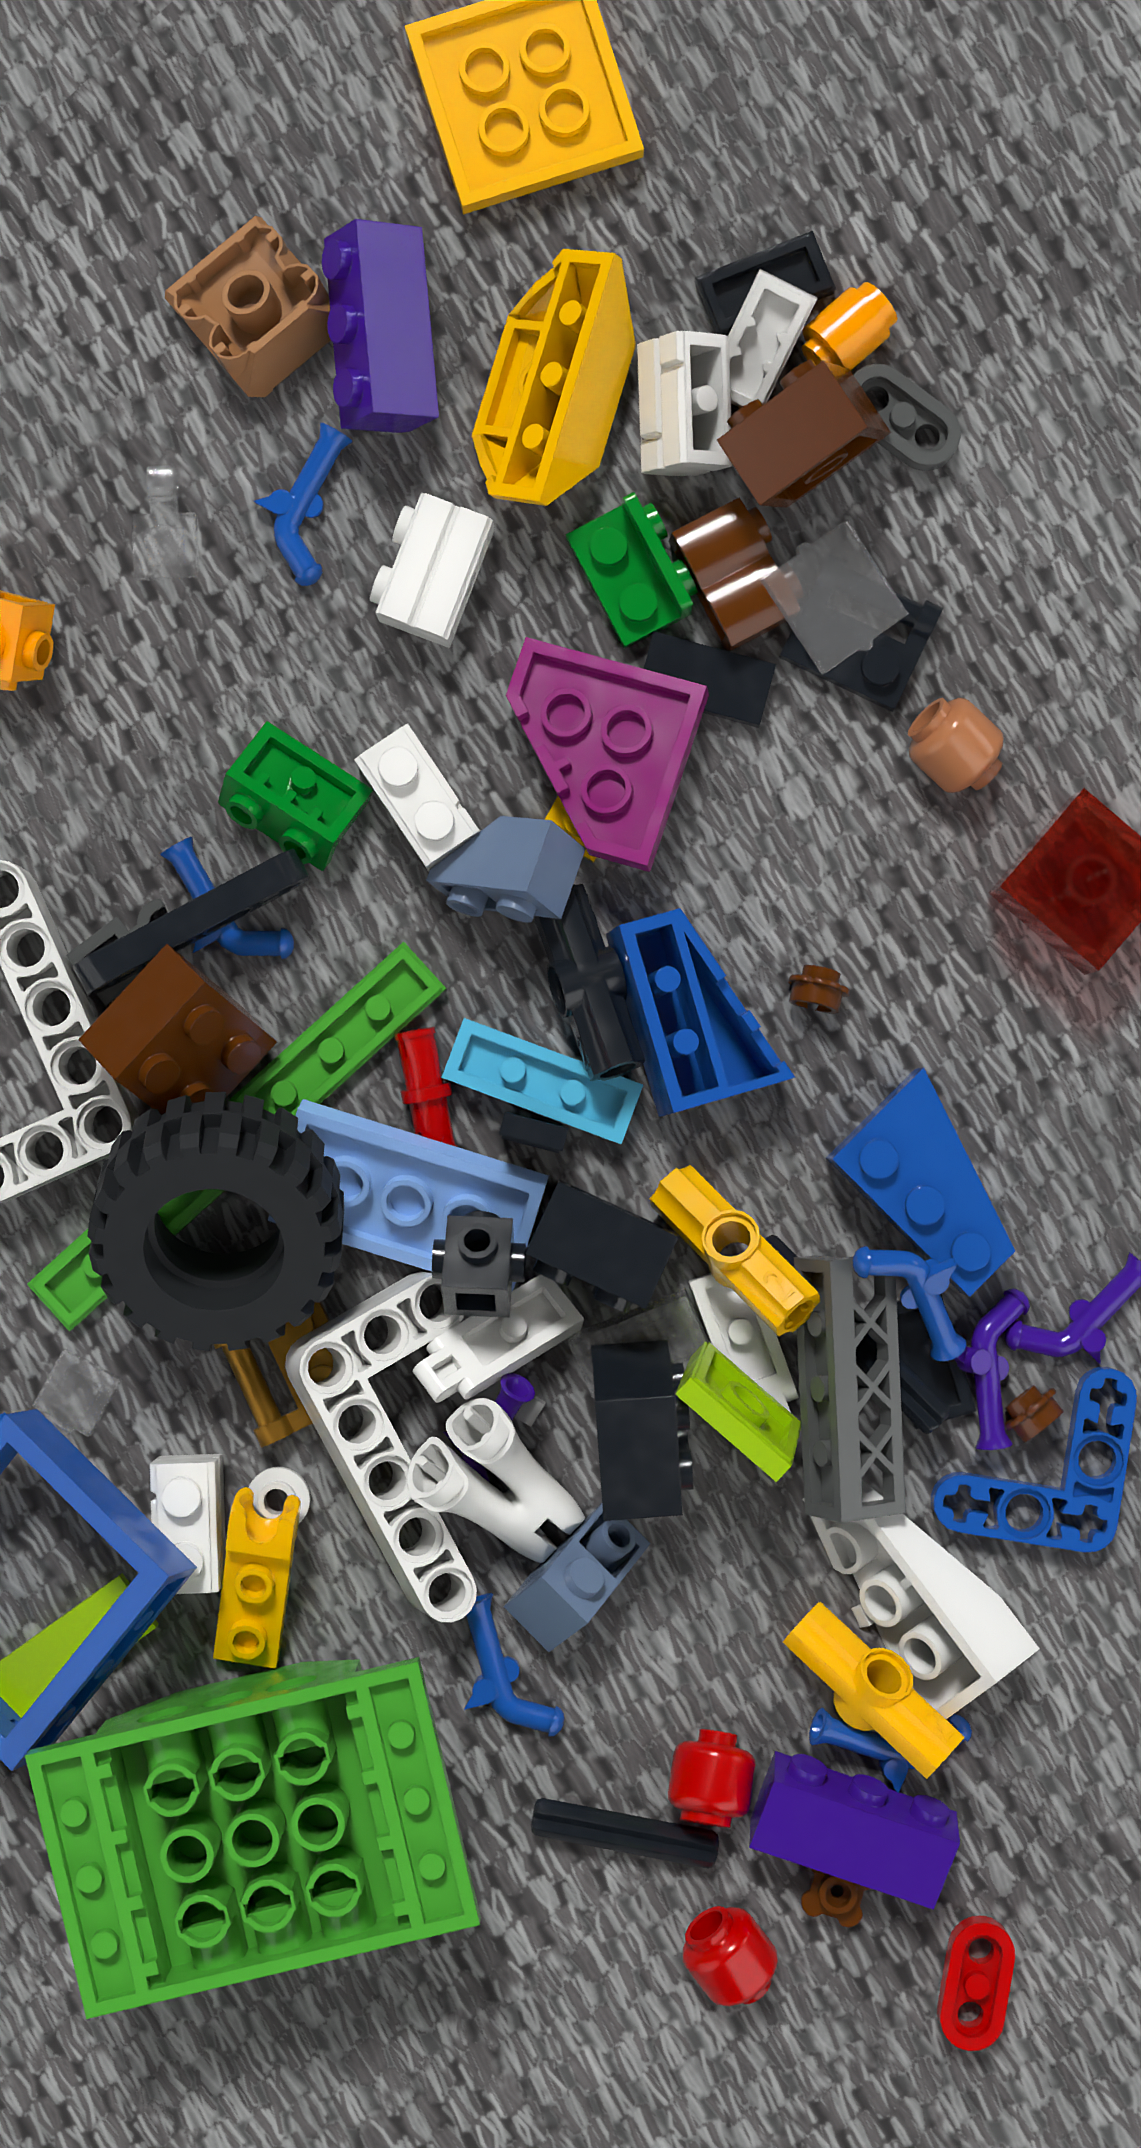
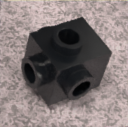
M474 1211L464 1216L447 1215L445 1240L434 1239L432 1249V1278L442 1279L441 1289L444 1314L510 1318L512 1282H524L526 1267V1243H514L513 1218H500L498 1215L486 1211Z

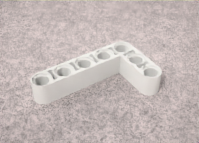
M0 860V877L9 874L13 875L18 882L19 892L14 903L8 907L0 908V965L64 1110L0 1138V1165L5 1176L3 1185L0 1188V1203L8 1202L109 1157L111 1146L115 1140L110 1143L102 1141L97 1137L93 1128L94 1117L103 1107L110 1106L117 1110L123 1124L121 1132L127 1130L133 1132L135 1119L139 1117L128 1089L115 1081L97 1060L96 1072L88 1082L78 1084L69 1075L67 1068L69 1058L78 1049L85 1048L78 1039L97 1019L84 989L72 968L73 964L66 956L68 953L35 879L22 867ZM37 932L44 941V955L35 965L25 967L17 956L18 943L25 935ZM61 990L70 1000V1013L65 1021L59 1025L52 1026L43 1016V1001L53 991ZM47 1132L58 1136L64 1150L62 1159L53 1168H47L40 1164L35 1154L38 1139Z
M419 1271L406 1276L299 1338L291 1345L286 1355L285 1368L290 1382L406 1598L413 1607L440 1622H454L466 1616L476 1601L477 1588L474 1578L439 1512L429 1511L411 1498L407 1487V1473L411 1460L368 1381L369 1377L459 1324L464 1315H445L443 1297L442 1305L433 1317L426 1318L422 1314L419 1306L422 1292L428 1286L435 1284L442 1295V1279L432 1278V1272ZM382 1316L387 1323L388 1337L380 1348L371 1351L365 1343L364 1331L368 1322L375 1317ZM327 1348L332 1354L334 1361L333 1369L325 1380L314 1383L309 1376L308 1362L316 1351ZM358 1405L363 1414V1424L359 1432L347 1439L343 1438L338 1428L339 1418L348 1407ZM388 1461L393 1471L392 1481L383 1492L373 1494L369 1487V1475L377 1464ZM418 1517L422 1525L421 1537L413 1547L402 1549L399 1543V1531L402 1525L409 1519ZM448 1573L451 1579V1590L448 1596L441 1602L431 1604L428 1595L432 1581L437 1576Z

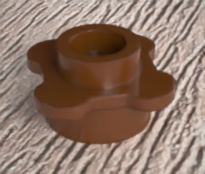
M812 1869L813 1875L810 1881V1889L801 1896V1905L805 1913L811 1917L824 1914L837 1918L843 1927L857 1925L863 1917L860 1904L864 1891L870 1888ZM834 1885H840L843 1888V1892L839 1896H834L831 1893V1888Z

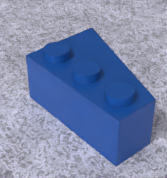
M681 908L621 924L606 933L608 944L615 950L623 968L627 985L625 1003L645 1058L643 1065L659 1117L796 1078L785 1061H780L759 1030L760 1024L751 1011H746L724 978L726 974Z
M924 1067L914 1069L826 1157L927 1260L936 1259L941 1263L954 1257L957 1266L949 1282L960 1293L970 1297L1015 1252Z

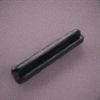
M546 1798L537 1799L531 1820V1832L535 1836L707 1869L714 1867L719 1851V1836L713 1830Z

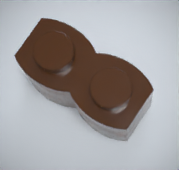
M740 497L672 532L668 541L677 560L681 559L688 568L698 591L696 595L723 647L729 652L793 619L799 612L795 601L802 598L800 586L789 566L784 563L777 567L768 552L766 544L772 541V535L763 515L757 507L747 510Z

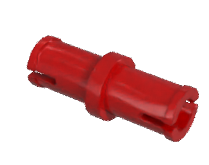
M435 1027L394 1034L395 1041L398 1044L406 1090L400 1091L402 1103L409 1104L415 1134L458 1147L455 1144L447 1096L452 1095L450 1082H444L443 1078H441L442 1071L434 1034L436 1033Z

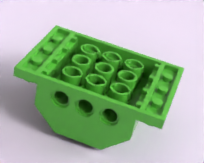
M420 1657L362 1670L360 1659L299 1662L190 1688L105 1720L93 1735L30 1749L25 1755L86 2019L480 1925L479 1907Z

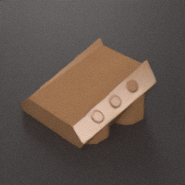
M254 216L165 290L167 302L248 397H266L273 391L274 387L331 341L327 330L330 312L329 295L322 282L307 264L299 262L287 248L282 237L262 217Z

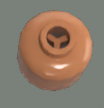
M944 698L935 700L917 716L908 730V735L912 738L909 747V757L947 793L960 792L970 786L975 790H980L993 780L1002 767V762L998 759V756L1003 747V733L977 707L965 698H957L948 702Z

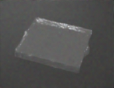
M848 520L840 523L811 545L809 543L798 545L796 548L797 555L760 580L821 674L827 673L858 650H870L873 647L874 638L908 615L906 609Z

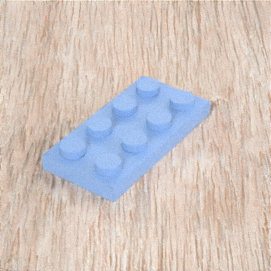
M305 1099L301 1101L296 1112V1117H298L297 1130L300 1133L306 1129L313 1130L325 1144L324 1157L329 1156L333 1158L340 1173V1189L344 1192L342 1244L432 1272L434 1239L445 1240L447 1215L464 1216L474 1211H486L494 1213L500 1218H513L514 1243H526L527 1248L549 1175ZM269 1214L268 1221L276 1223ZM512 1282V1291L514 1290L516 1282Z

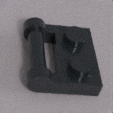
M829 553L779 658L893 712L942 613L943 607L928 600H925L923 605L844 568L846 561ZM832 590L911 627L912 629L905 643L899 642L826 607L825 604Z

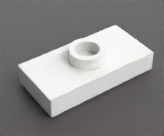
M761 269L728 335L730 403L739 408L757 399L763 405L767 403L817 300V297Z

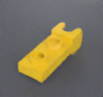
M244 1487L236 1493L229 1516L225 1547L226 1558L213 1659L276 1669L282 1642L301 1501L295 1495L288 1496L285 1499L282 1513L276 1518L266 1519L259 1516L254 1509L253 1491L250 1488Z

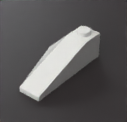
M862 1480V1502L883 1499L879 1493ZM897 1514L845 1523L810 1516L833 1568L842 1574H853L858 1584L861 1604L851 1609L859 1627H868L875 1623L886 1649L897 1653L909 1665L913 1675L912 1688L945 1719H948L996 1684L1040 1649L995 1591L905 1515Z

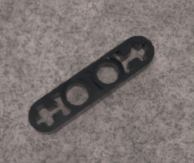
M287 850L95 951L77 962L72 968L87 996L95 995L141 972L166 944L178 952L294 890L309 880L310 876L296 850Z

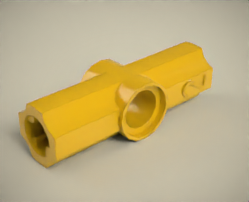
M691 1165L681 1169L675 1168L659 1182L655 1193L649 1198L652 1208L708 1264L710 1273L718 1283L724 1287L731 1288L779 1337L787 1332L793 1333L810 1318L812 1311L820 1302L819 1292L760 1235L759 1227L751 1216L743 1211L735 1210ZM739 1242L748 1245V1248L738 1256L729 1257L720 1254L721 1250L731 1243Z
M818 1602L784 1639L783 1643L834 1691L833 1702L837 1713L844 1722L855 1729L862 1731L875 1730L926 1779L964 1739V1736L912 1688V1672L901 1656L885 1648L870 1649L823 1603Z

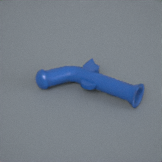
M321 422L320 437L290 492L279 489L268 497L253 501L260 507L277 515L274 523L275 542L295 575L294 581L301 586L315 584L322 575V566L316 563L301 538L299 527L305 517L316 518L323 512L324 502L318 495V492L341 450L353 442L342 432Z
M193 836L176 843L160 854V856L172 863L192 899L215 888L193 850ZM234 921L195 942L193 953L217 941L224 949L239 956H281V959H285L291 955L294 949V939L291 932L285 928H281L280 931H243L238 928Z
M864 1246L855 1252L853 1256V1269L859 1277L867 1278L868 1275L900 1276L907 1280L908 1286L900 1293L901 1303L908 1309L918 1308L931 1339L930 1356L934 1360H953L964 1352L967 1346L966 1340L955 1332L940 1295L949 1287V1279L957 1266L954 1257L940 1263L936 1259L923 1260L920 1256L909 1251L870 1250L867 1246Z
M493 1593L477 1596L471 1611L466 1617L482 1675L478 1676L475 1680L472 1695L466 1703L464 1710L491 1703L492 1708L505 1721L548 1733V1737L557 1735L562 1730L565 1721L561 1708L558 1706L552 1708L523 1700L513 1693L511 1682L515 1681L519 1675V1663L512 1657L503 1656L490 1609Z
M820 1708L816 1712L809 1732L811 1745L827 1743L878 1759L884 1775L887 1779L891 1780L895 1791L899 1793L908 1769L913 1770L915 1768L876 1731L855 1729L846 1722L833 1718L824 1708ZM958 1714L950 1716L948 1722L964 1736V1739L959 1744L965 1740L968 1742L972 1736L969 1722Z

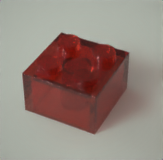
M1083 788L1064 803L988 893L1081 973L1087 975L1097 972L1141 922V836L1089 791Z

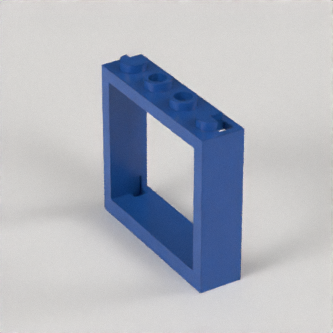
M38 1409L0 1414V1475L16 1454L19 1453L138 1574L22 1718L0 1697V1760L11 1771L27 1765L25 1755L30 1749L55 1744L197 1569V1566Z

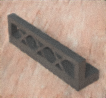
M817 1255L794 1257V1268L820 1295V1302L812 1311L810 1318L797 1329L805 1514L845 1523L906 1513L896 1276H874V1296L863 1310L853 1299V1256L842 1258ZM866 1333L877 1343V1360L867 1374L856 1365V1347ZM869 1398L872 1399L880 1410V1425L870 1439L859 1430V1412ZM872 1463H874L882 1471L883 1499L862 1502L861 1479Z

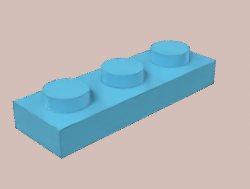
M466 1018L462 1021L441 1077L618 1144H622L643 1088V1084L622 1076L606 1081H590L584 1062Z

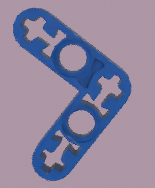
M1110 1367L1093 1368L1079 1379L1075 1390L1060 1487L966 1472H952L941 1477L932 1490L931 1508L935 1517L946 1528L960 1533L1079 1552H1096L1105 1548L1113 1540L1118 1526L1137 1404L1136 1389L1132 1380L1123 1372ZM1105 1378H1112V1388L1122 1393L1121 1403L1110 1404L1106 1417L1107 1424H1119L1116 1437L1099 1429L1083 1431L1086 1418L1098 1423L1100 1405L1091 1400L1089 1394L1092 1388H1102ZM1092 1441L1105 1442L1112 1451L1113 1461L1110 1468L1099 1476L1086 1475L1079 1466L1078 1456L1081 1449ZM959 1485H967V1492L972 1498L990 1502L989 1489H1000L993 1505L995 1525H984L988 1513L983 1510L965 1509L962 1519H954L953 1510L943 1504L945 1495H956ZM1019 1494L1034 1496L1040 1505L1038 1520L1033 1526L1026 1529L1011 1527L1006 1519L1008 1502ZM1052 1499H1063L1058 1510L1064 1514L1082 1515L1085 1505H1093V1514L1103 1520L1101 1529H1090L1088 1539H1080V1530L1076 1527L1056 1522L1057 1536L1047 1535L1054 1519Z

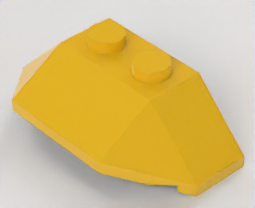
M562 249L552 261L553 268L532 285L508 314L472 432L478 460L487 479L485 484L488 494L496 499L547 506L600 466L636 347L622 258L616 253Z

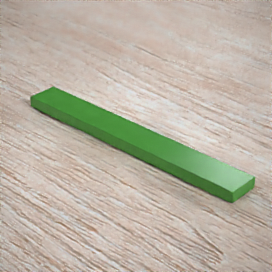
M402 942L229 1101L243 1103L244 1096L248 1095L263 1099V1109L275 1114L278 1108H283L295 1116L303 1099L321 1104L395 1037L394 1034L401 1032L445 992L447 988L406 943ZM205 1189L180 1195L166 1203L158 1211V1214L165 1226L176 1236L226 1190ZM88 1229L27 1283L30 1289L69 1331L73 1330L108 1298L100 1287L103 1275H98L92 1269L89 1257L91 1240L87 1236Z

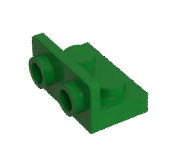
M635 492L623 497L621 506L565 534L573 554L624 650L653 635V631L659 632L691 615L693 602L690 597L698 593L694 580L681 559L673 563L671 562L661 543V540L667 538L668 534L659 513L652 503L642 507Z
M266 721L226 772L218 804L225 808L230 818L240 826L247 829L256 828L279 843L283 852L295 849L303 864L310 863L317 869L324 871L332 859L337 844L369 803L374 789Z

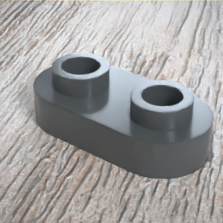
M871 364L861 368L854 374V377L866 394L871 391H878L887 400L886 408L877 412L891 433L879 441L878 444L909 467L920 471L936 470L944 466L952 458L960 442L961 429L957 417L949 408L891 366ZM920 429L932 430L937 436V445L931 449L921 448L915 441V433Z

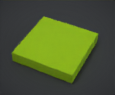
M704 1342L690 1357L675 1395L777 1482L792 1466L801 1431V1421L710 1342Z

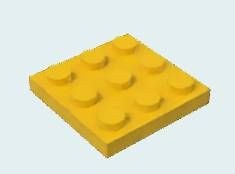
M484 0L405 25L406 37L463 215L644 157L642 140L597 0Z

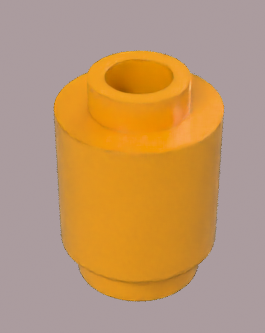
M864 282L857 289L849 287L803 327L802 332L806 341L802 345L803 354L807 360L812 359L816 365L824 360L852 371L890 337L889 328L897 322V314L890 301L873 284Z

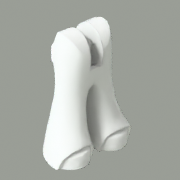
M476 1398L461 1405L447 1419L446 1431L452 1442L464 1454L502 1480L510 1488L507 1492L502 1493L437 1437H430L417 1450L408 1468V1492L415 1502L429 1511L449 1512L462 1516L488 1530L518 1553L542 1564L557 1547L544 1534L540 1526L548 1520L568 1535H571L585 1520V1516L574 1498L543 1469L524 1446L507 1413L496 1402L486 1398Z

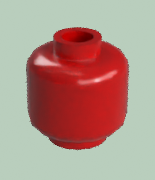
M700 1729L698 1741H684L675 1747L668 1787V1800L674 1807L681 1809L680 1820L731 1828L732 1818H740L748 1813L751 1804L756 1761L748 1751L736 1747L738 1735Z
M721 1906L709 1908L700 1913L691 1922L685 1933V1944L682 1950L684 1966L715 2004L729 2007L739 2004H751L766 1994L777 1967V1950L746 1910Z

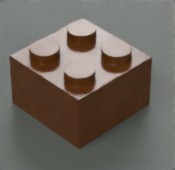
M812 359L791 370L781 379L780 384L784 390L763 405L759 399L754 400L739 409L727 420L731 429L718 438L717 442L760 506L787 508L891 433L848 368L824 360L816 365Z
M168 944L158 952L78 1039L115 1081L150 1107L157 1109L161 1115L166 1113L168 1100L185 1095L190 1096L192 1103L204 1102L206 1092H226L227 1097L277 1043L237 1001Z

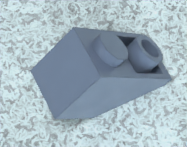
M500 816L432 867L426 881L448 897L446 904L450 908L465 915L480 917L484 910L496 911L510 919L526 923L532 922L534 916L561 919L585 848L552 820Z
M601 1503L557 1547L543 1564L541 1563L527 1577L503 1607L550 1652L589 1623L651 1543L627 1519L603 1521Z

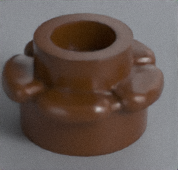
M804 965L802 974L791 975L788 984L792 985L789 1003L807 1009V1002L818 1004L819 1006L815 1011L828 1014L839 1013L842 997H848L850 991L846 986H840L841 974L839 972L816 965Z
M1035 1385L1026 1389L1004 1408L1012 1417L1005 1423L1006 1429L1008 1431L1013 1429L1024 1443L1036 1436L1064 1412L1052 1397L1057 1391L1054 1388H1049L1041 1394Z

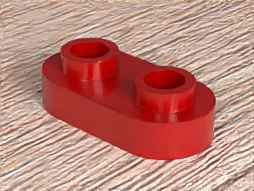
M979 1915L962 1920L952 1930L947 1945L937 2004V2017L946 2038L954 2046L966 2051H979L991 2046L1002 2033L1015 1963V1948L1003 1925L991 1917ZM983 1938L990 1941L991 1950L987 1956L974 1958L969 1955V1947L974 1940ZM966 2002H975L981 2008L979 2016L972 2021H963L958 2017L959 2008Z

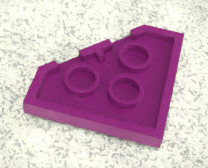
M525 637L506 697L588 854L650 872L709 696L707 686Z

